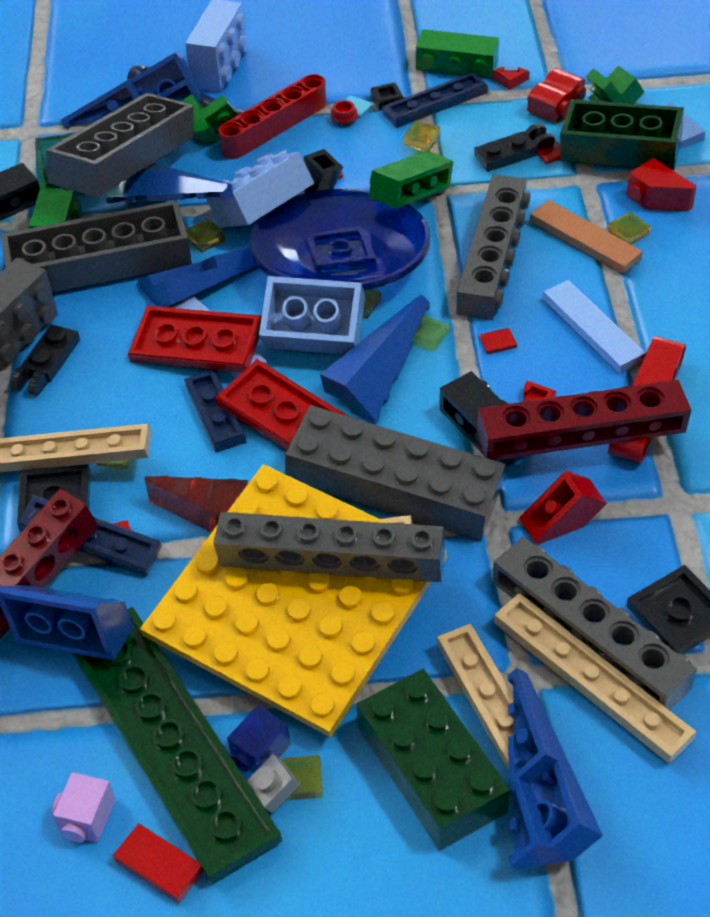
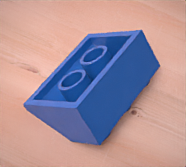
M31 585L0 586V605L15 641L18 643L114 661L134 628L126 603L116 599H105L82 593L59 591L49 587L42 588Z

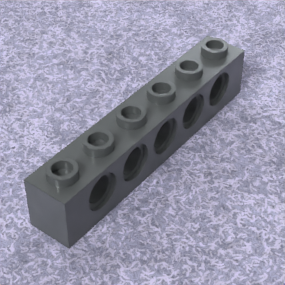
M492 174L457 290V315L493 320L496 308L502 307L504 290L501 288L508 285L510 269H507V266H513L515 249L512 248L519 245L520 229L518 227L523 228L526 210H523V208L528 209L530 204L531 191H526L527 179Z
M220 512L213 543L221 567L442 582L445 555L444 528L442 526Z
M522 537L494 561L492 583L512 599L518 593L522 594L667 709L670 710L692 689L697 668L692 665L686 656L676 653L665 645L658 635L644 629L632 620L625 610L617 608L607 601L596 588L589 587L577 578L570 568L560 565L548 556L541 546L534 545L525 537ZM647 665L654 666V667H656L657 669L649 668V667H647Z

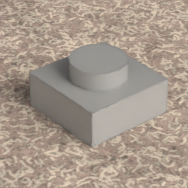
M272 754L247 780L263 807L271 813H274L301 785L283 760L275 754Z

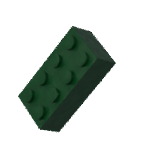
M571 99L560 133L561 161L636 168L655 158L668 168L675 170L682 138L684 107Z
M424 668L356 703L359 730L439 851L508 813L509 787Z

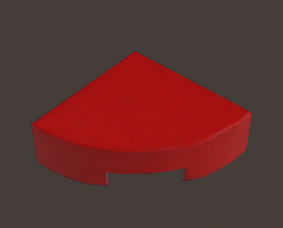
M501 67L492 71V79L509 90L526 82L530 77V71L517 67V70H505V67Z
M527 380L524 385L523 401L554 398L557 391Z

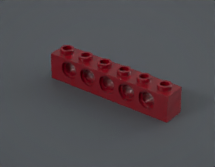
M679 380L478 408L477 434L484 457L495 461L686 433L692 410Z
M59 489L0 555V586L31 585L45 588L98 527L87 504ZM0 605L1 639L10 627Z

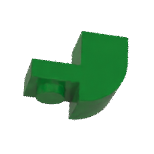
M617 66L607 78L594 68L586 76L592 85L590 88L592 95L588 98L590 101L634 104L645 93L637 79L620 66Z
M192 94L181 101L194 105V137L192 139L200 143H212L219 140V134L216 130L223 123L238 115L235 107L224 95L205 108Z

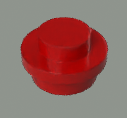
M348 100L336 102L331 110V119L341 125H348L358 117V111L354 103Z

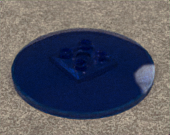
M320 190L292 197L260 217L255 222L250 233V250L257 266L269 276L362 283L364 291L395 282L416 269L423 262L429 251L430 229L424 217L409 204L397 209L369 198L370 191Z

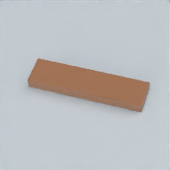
M547 200L530 213L531 223L622 274L626 273L642 259V250L551 200Z

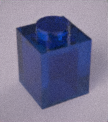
M257 705L227 737L231 758L238 769L246 773L249 770L255 773L272 754L280 757L291 745L288 725L260 705Z

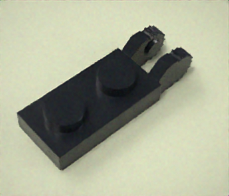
M537 123V125L529 126L525 132L515 133L474 147V156L485 170L489 172L536 156L540 150L553 146L555 138L551 133H546L547 128L543 124Z
M51 324L22 365L17 367L15 373L11 376V389L20 391L29 381L27 388L29 394L39 395L47 383H51L79 343L78 331Z

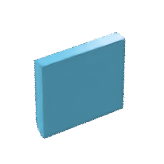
M352 95L346 99L354 103L358 111L357 118L359 119L373 107V103Z

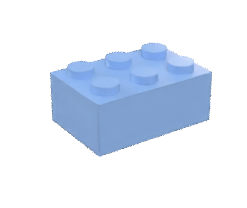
M211 0L185 42L188 66L193 73L198 89L222 92L226 83L230 82L235 67L239 66L243 53L248 50L249 39L245 36L246 15L243 14L241 2Z
M284 150L275 155L268 153L256 160L258 163L252 168L247 166L235 173L236 178L230 182L228 180L222 181L232 185L233 196L206 198L220 228L249 225L313 185V179L300 152L288 154Z
M268 276L259 332L265 349L346 354L360 343L365 303L362 283Z

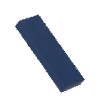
M215 370L184 379L185 387L215 453L247 443L245 433L238 419L215 403V397L224 390Z

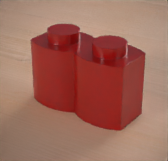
M560 68L553 69L544 81L535 85L528 94L527 111L554 123L558 122L561 118L566 117L571 99L583 100L585 98V79Z

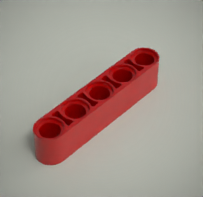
M319 74L307 75L223 123L218 129L222 155L228 159H238L323 109L327 104L325 78Z
M654 336L633 386L675 380L684 358L686 344ZM652 438L609 444L608 455L641 464Z

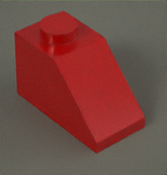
M653 158L629 172L626 195L646 209L690 211L693 209L697 186Z
M565 470L519 519L534 542L541 544L583 528L607 503L590 479Z

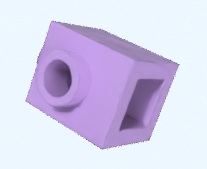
M71 772L63 793L57 794L52 806V815L63 837L77 843L84 842V840L99 842L116 800L110 782Z

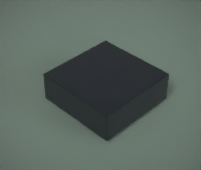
M395 82L370 88V96L379 111L383 110V106L404 98Z

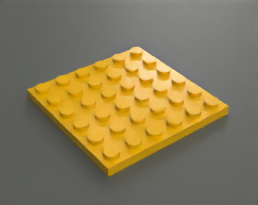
M264 464L227 511L231 513L387 523ZM216 526L140 627L142 635L331 738L432 582L221 567L213 544ZM445 550V555H444V563H445V561L447 560V551H446V550Z

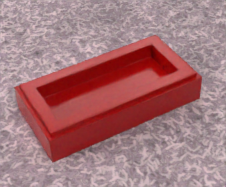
M139 823L113 854L115 862L178 904H180L203 873L202 867L197 860Z

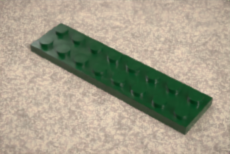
M131 607L128 609L134 628L114 661L72 653L195 859L200 863L209 882L212 884L281 843L282 835L157 643L142 635L140 627L143 625V622L135 609Z

